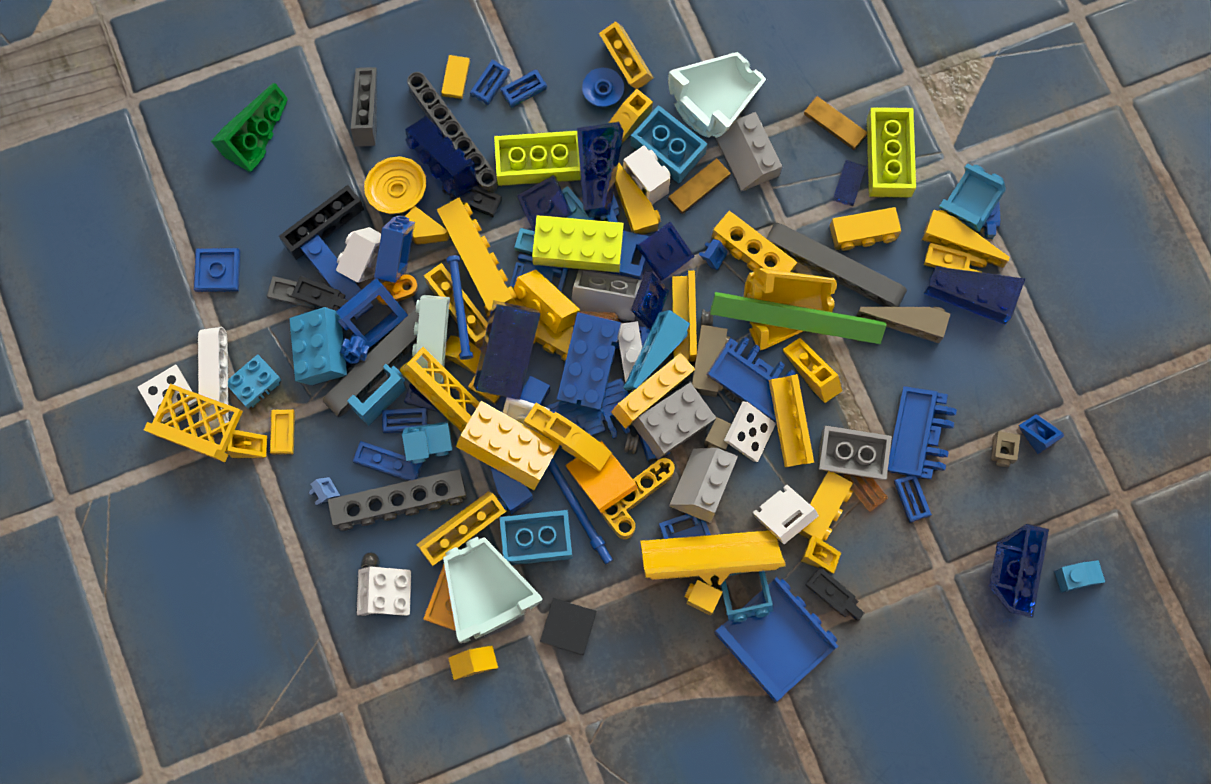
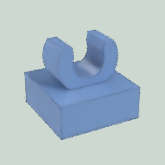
M330 477L316 479L310 484L312 489L309 491V494H316L319 498L315 502L316 505L328 502V499L340 496Z

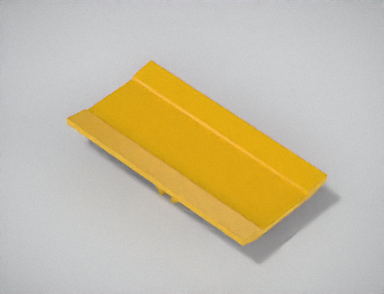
M770 531L641 541L645 577L652 580L700 576L709 586H712L710 579L714 575L719 577L717 582L718 585H721L730 573L777 570L779 567H785V561L782 557L777 537Z

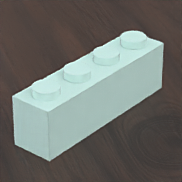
M423 295L416 303V313H419V322H415L414 326L417 344L413 345L412 356L424 347L443 367L445 365L450 297ZM421 355L416 362L422 368H428V361ZM434 373V380L438 384H443V376L440 373Z

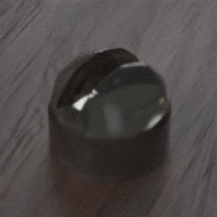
M372 552L365 554L361 561V568L379 567L380 561L378 556Z

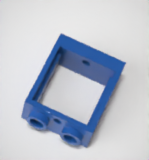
M404 216L393 217L382 228L374 278L395 283L407 271L415 222L409 221V218Z
M377 278L336 311L340 316L338 322L346 331L349 328L352 330L353 334L351 337L359 336L363 338L369 348L408 316ZM380 295L393 312L367 334L363 335L350 319Z

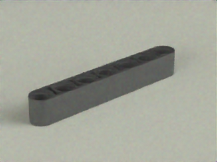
M420 72L411 73L407 78L411 95L478 187L493 193L497 191V175L425 75ZM416 83H422V85L419 87L413 86ZM427 99H434L431 103H425ZM438 115H445L443 119L436 118ZM450 131H457L455 135H448ZM462 147H469L465 152L460 151ZM474 163L481 164V166L478 168L471 167V165ZM486 179L493 180L491 184L483 183Z
M774 223L766 237L767 240L796 262L825 277L834 278L837 283L884 307H899L907 292L903 285L781 223Z
M416 308L366 356L365 361H360L323 398V403L338 417L344 415L351 408L347 400L352 395L360 400L386 374L383 369L385 364L390 368L395 366L413 348V345L417 344L414 326L415 322H419V313H416Z

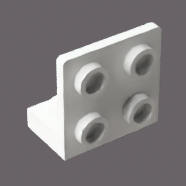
M367 567L358 570L357 615L366 616L374 613L409 615L411 571L380 567Z

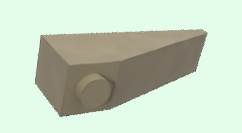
M860 307L856 317L886 322V327L940 343L944 338L950 313L945 312L940 307Z

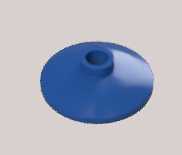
M594 69L583 80V95L594 106H612L623 96V79L612 69ZM604 88L607 92L601 93L599 90Z

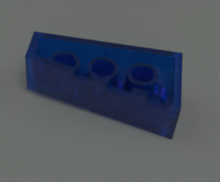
M427 116L405 129L407 136L405 141L411 150H416L420 161L423 164L427 163L432 175L442 181V185L447 193H452L455 198H458L474 186H477L474 162L470 158L466 160L465 154L460 148L455 150L452 140L448 137L443 138L441 130Z
M620 122L577 128L583 209L589 218L610 215L624 132Z
M936 266L929 278L924 294L1006 325L1013 315L1025 278Z

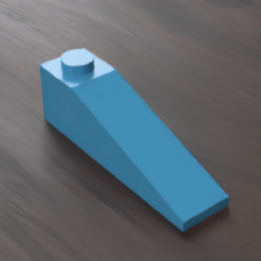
M670 310L660 312L623 388L625 390L638 388L687 337V329L690 323Z

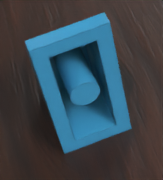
M1099 560L1065 566L1054 571L1061 593L1105 583Z

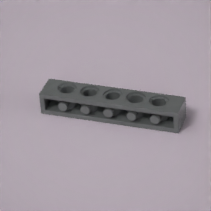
M458 469L328 499L332 525L340 531L352 529L353 525L362 524V526L372 525L378 519H384V521L394 520L397 518V515L404 513L406 516L418 514L419 510L426 508L428 511L440 509L441 505L448 503L450 506L463 503V500L467 499L462 473ZM442 486L448 488L446 495L438 496L436 494L438 488ZM423 491L426 493L424 500H415V495L418 492ZM401 496L404 498L401 506L393 505V500L396 497ZM379 501L382 503L379 511H371V506L374 502ZM357 506L360 508L357 516H349V511L352 507Z

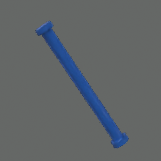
M452 255L446 259L450 265L461 353L459 355L461 360L473 358V352H470L458 266L460 257Z

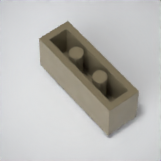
M701 325L692 385L700 395L717 397L718 391L723 389L722 385L706 374L729 338H731L727 336L728 329Z

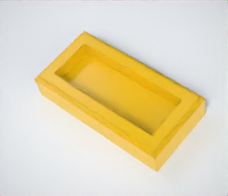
M449 55L441 91L442 96L463 99L470 58Z
M294 409L271 410L270 453L272 455L294 454Z

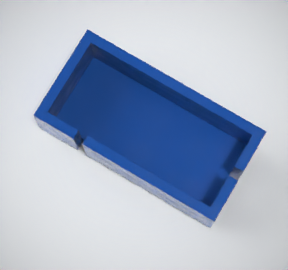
M577 312L557 396L558 400L578 404V401L581 400V405L602 409L616 347L611 344L612 341L618 342L621 322Z

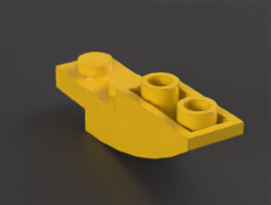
M535 403L524 420L526 425L561 445L563 450L599 472L612 454L610 450L576 424L557 412L549 411L538 403Z

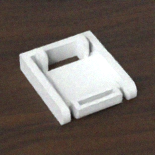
M788 485L783 487L784 493L779 490L759 507L761 509L760 512L757 510L752 512L755 518L783 544L819 516L816 510ZM797 514H802L787 528L784 527V525L788 523L791 519H793Z

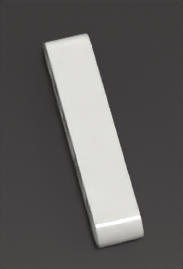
M223 327L200 330L198 333L199 394L228 405L227 333ZM214 405L205 408L207 417L216 413ZM199 412V421L203 419L201 412ZM228 413L222 415L224 423L229 422ZM218 418L209 422L211 431L220 426ZM205 425L201 426V432L206 434Z

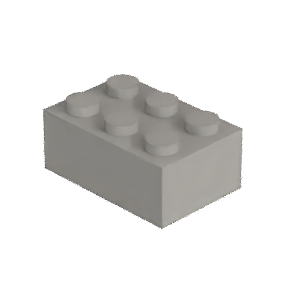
M690 382L640 415L634 421L633 426L659 460L708 427L716 417Z

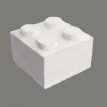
M644 145L623 160V168L653 205L669 194L671 175L665 166L661 167L657 162L656 154L652 150H648Z
M370 227L351 232L346 238L345 244L347 246L344 252L337 259L338 266L336 271L358 283L374 278L381 233Z

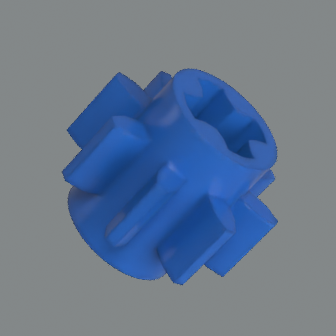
M352 336L350 340L344 339L340 353L344 354L343 356L346 361L358 363L359 360L365 361L369 346L366 345L363 338Z

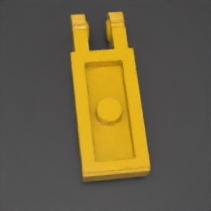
M934 243L929 244L924 261L926 266L976 280H982L984 274L970 269L969 265L985 268L987 265L986 260L974 257L972 254Z

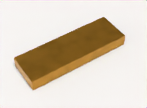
M818 96L804 111V115L853 150L857 148L868 133Z
M716 158L672 193L668 200L683 214L725 181L731 173Z

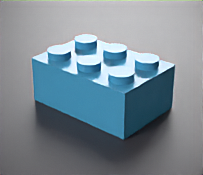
M659 105L631 135V146L638 150L645 145L648 150H652L658 158L657 162L661 167L665 166L668 169L670 177L677 183H680L707 151L708 144Z
M323 307L289 318L296 382L315 385L347 375L346 360L344 359V354L340 353L343 344V331L341 324L338 322L340 316L335 310Z
M568 510L500 517L503 557L511 565L573 559Z

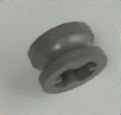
M702 309L701 325L713 326V315H710V311L706 312L705 309Z
M628 433L624 452L632 451L633 454H636L639 440L638 434L632 436L631 433Z

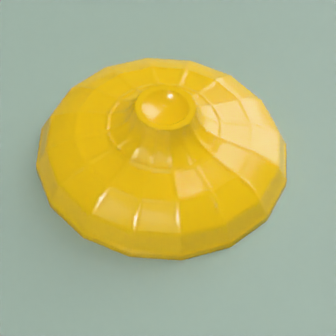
M401 156L387 158L377 163L369 171L364 182L365 196L369 204L380 212L388 214L404 213L412 209L422 199L426 190V175L421 166L412 159Z

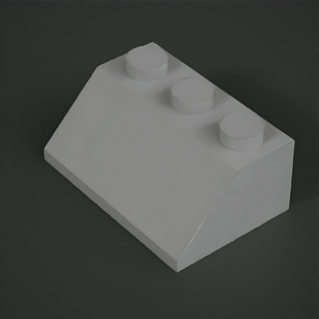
M756 112L736 119L726 133L716 138L741 192L780 176L782 165Z
M579 269L573 286L571 302L580 309L579 313H591L604 318L613 317L621 321H634L643 279L639 280L618 274Z
M825 426L821 432L819 470L887 480L892 436Z
M719 448L693 449L669 507L711 523L738 456Z

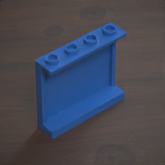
M776 577L768 584L773 612H769L770 614L765 617L750 616L742 622L728 620L714 632L774 702L780 700L793 686L838 647L835 643L837 641L836 637L829 630L826 632L820 626L822 622L814 613L809 614L805 609L806 604L799 596L794 597L789 591L791 587L784 579L779 580ZM763 590L742 608L766 603Z

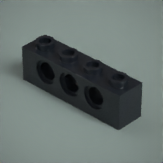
M346 185L280 234L279 238L294 259L297 260L304 255L300 247L317 235L322 240L326 239L364 210L363 204L350 186Z

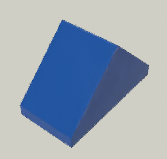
M1037 414L1019 425V429L1037 454L1064 437L1063 432Z

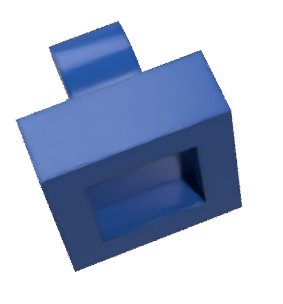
M713 239L711 243H705L707 250L705 253L700 252L699 255L708 263L710 268L718 270L728 252L720 241Z

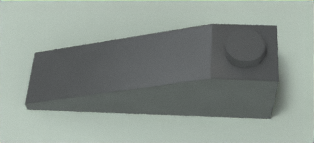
M356 68L351 120L354 146H376L377 68Z

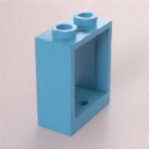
M758 571L766 602L764 604L732 610L726 580L721 584L729 621L742 622L747 620V617L755 615L756 617H765L770 614L769 612L774 611L765 571ZM730 573L729 576L737 575V574H741V573Z

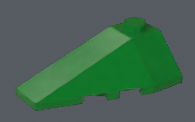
M272 83L227 123L211 140V143L226 159L251 172L264 158L266 145L272 139L274 134L272 131L276 122L280 120L288 98L276 83Z

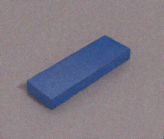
M360 441L353 458V463L406 481L418 479L423 466V462L412 463V460L406 461V456L363 441Z

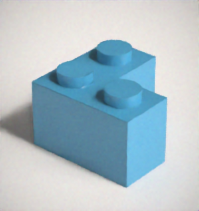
M449 421L407 427L402 433L406 461L412 460V463L425 462V458H429V455L435 453V456L448 455V451H452L453 448Z

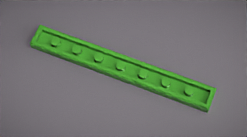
M719 292L714 293L710 309V315L881 344L886 329V322Z

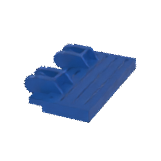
M744 337L738 345L736 341L729 338L706 375L743 401L750 403L776 423L769 380L778 378L785 364L779 362L774 369L760 358H757L755 363L752 364L761 347L758 345L752 347L745 359L741 356V353L748 345L749 339ZM791 369L785 377L795 375L796 372Z
M620 378L607 384L601 410L581 405V400L578 401V404L561 400L545 407L550 408V411L553 413H559L581 429H585L591 436L604 432L603 422H606L611 437L615 438L617 437V431L611 419L616 417L611 411L629 394L623 388L625 384L623 379ZM621 424L622 430L625 432V434L630 432L629 426L625 429Z
M903 386L890 450L888 472L932 480L933 470L944 471L946 469V464L926 459L927 455L941 458L948 457L949 452L947 450L928 447V445L938 446L942 428H954V422L935 418V413L949 416L956 415L957 410L955 408L936 405V403L947 404L948 394Z

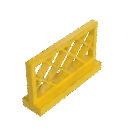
M170 384L153 422H147L144 431L219 461L226 462L229 454L225 453V450L243 411ZM175 391L180 393L181 400L173 404L171 399ZM196 398L198 407L190 410L188 402ZM183 405L185 413L176 417L174 409ZM214 405L216 413L207 417L205 408ZM230 411L234 412L231 421L224 423L222 415ZM170 412L172 420L165 424L161 423L164 415ZM201 412L203 420L194 424L192 415ZM187 418L189 427L180 430L179 422ZM218 418L220 426L211 431L209 422ZM205 425L207 433L198 437L196 429ZM222 431L223 438L220 445L215 444L213 436Z

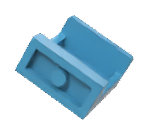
M966 164L964 167L965 173L948 200L943 199L939 207L940 210L948 212L949 215L954 216L969 228L979 232L1002 197L1006 187L1003 178L994 173L990 175L976 164L973 166Z
M387 364L383 366L388 379L364 403L354 395L347 400L352 410L368 426L382 414V410H386L406 390L403 383L405 379L395 366L391 368Z

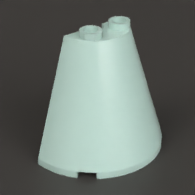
M736 52L671 70L668 75L670 94H674L677 101L674 105L683 120L697 133L708 138L710 136L717 138L727 132L766 81V78L757 70H750L749 62Z
M478 537L473 538L466 543V548L459 550L458 547L447 551L445 553L446 556L443 557L459 643L470 641L469 638L472 636L477 639L524 615L527 608L531 610L542 602L541 596L485 537L481 539Z

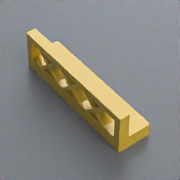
M688 271V276H672L673 313L690 323L687 329V337L673 350V355L675 358L681 353L688 362H695L697 356L695 271Z
M422 347L399 371L452 424L463 432L472 417L466 411V404H471L477 409L480 402ZM421 355L428 361V368H422L416 362ZM434 373H440L443 376L444 384H438L434 380ZM450 388H454L459 392L460 400L453 399L450 396Z
M798 374L769 380L785 467L814 463Z

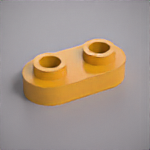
M407 274L402 275L395 283L390 281L381 283L397 302L414 296L418 290L416 279ZM405 285L411 286L409 290L403 289ZM380 295L376 297L379 303L387 305Z

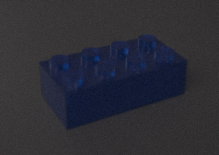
M493 300L473 385L476 391L520 400L540 312L536 309Z

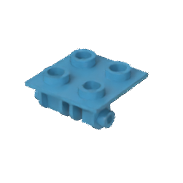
M257 354L228 379V387L249 409L251 406L255 407L254 405L260 401L259 396L264 399L263 392L269 395L270 393L267 389L272 391L280 385L279 382L282 380Z

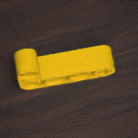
M659 459L633 479L638 486V489L632 492L635 495L633 501L628 502L621 499L613 506L618 511L614 515H608L605 511L601 513L604 520L619 538L629 539L634 535L635 522L628 514V511L673 477L675 467L670 459ZM661 466L663 468L668 467V474L662 472L658 475L659 481H657L656 475L660 472ZM643 479H650L653 485L650 488H644L640 482ZM628 523L631 526V530L623 533L619 530V525Z

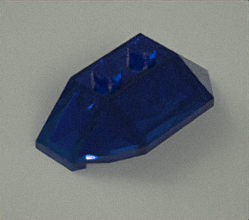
M1026 524L997 542L989 587L1009 613L1029 618L1034 616L1049 533L1047 528Z

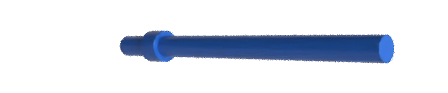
M552 458L548 465L549 470L591 539V546L594 550L598 551L605 564L610 563L613 559L605 547L604 539L597 534Z

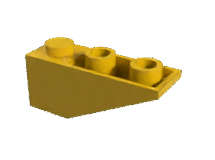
M636 89L620 106L595 140V144L607 154H613L652 113L653 101Z

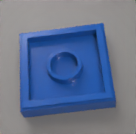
M239 248L196 249L195 292L239 291Z

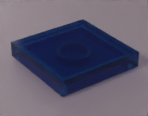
M551 176L517 195L533 231H535L537 215L567 218L573 214L556 176Z
M671 221L636 246L660 281L695 257Z
M645 271L631 311L650 329L658 314L662 312L669 290L652 272Z

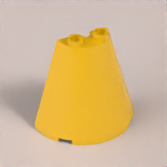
M758 268L754 269V272L749 273L746 279L744 297L832 312L834 300L831 294L835 293L837 284L834 278ZM750 322L752 328L749 329L754 343L761 347L760 350H764L803 332L802 330Z

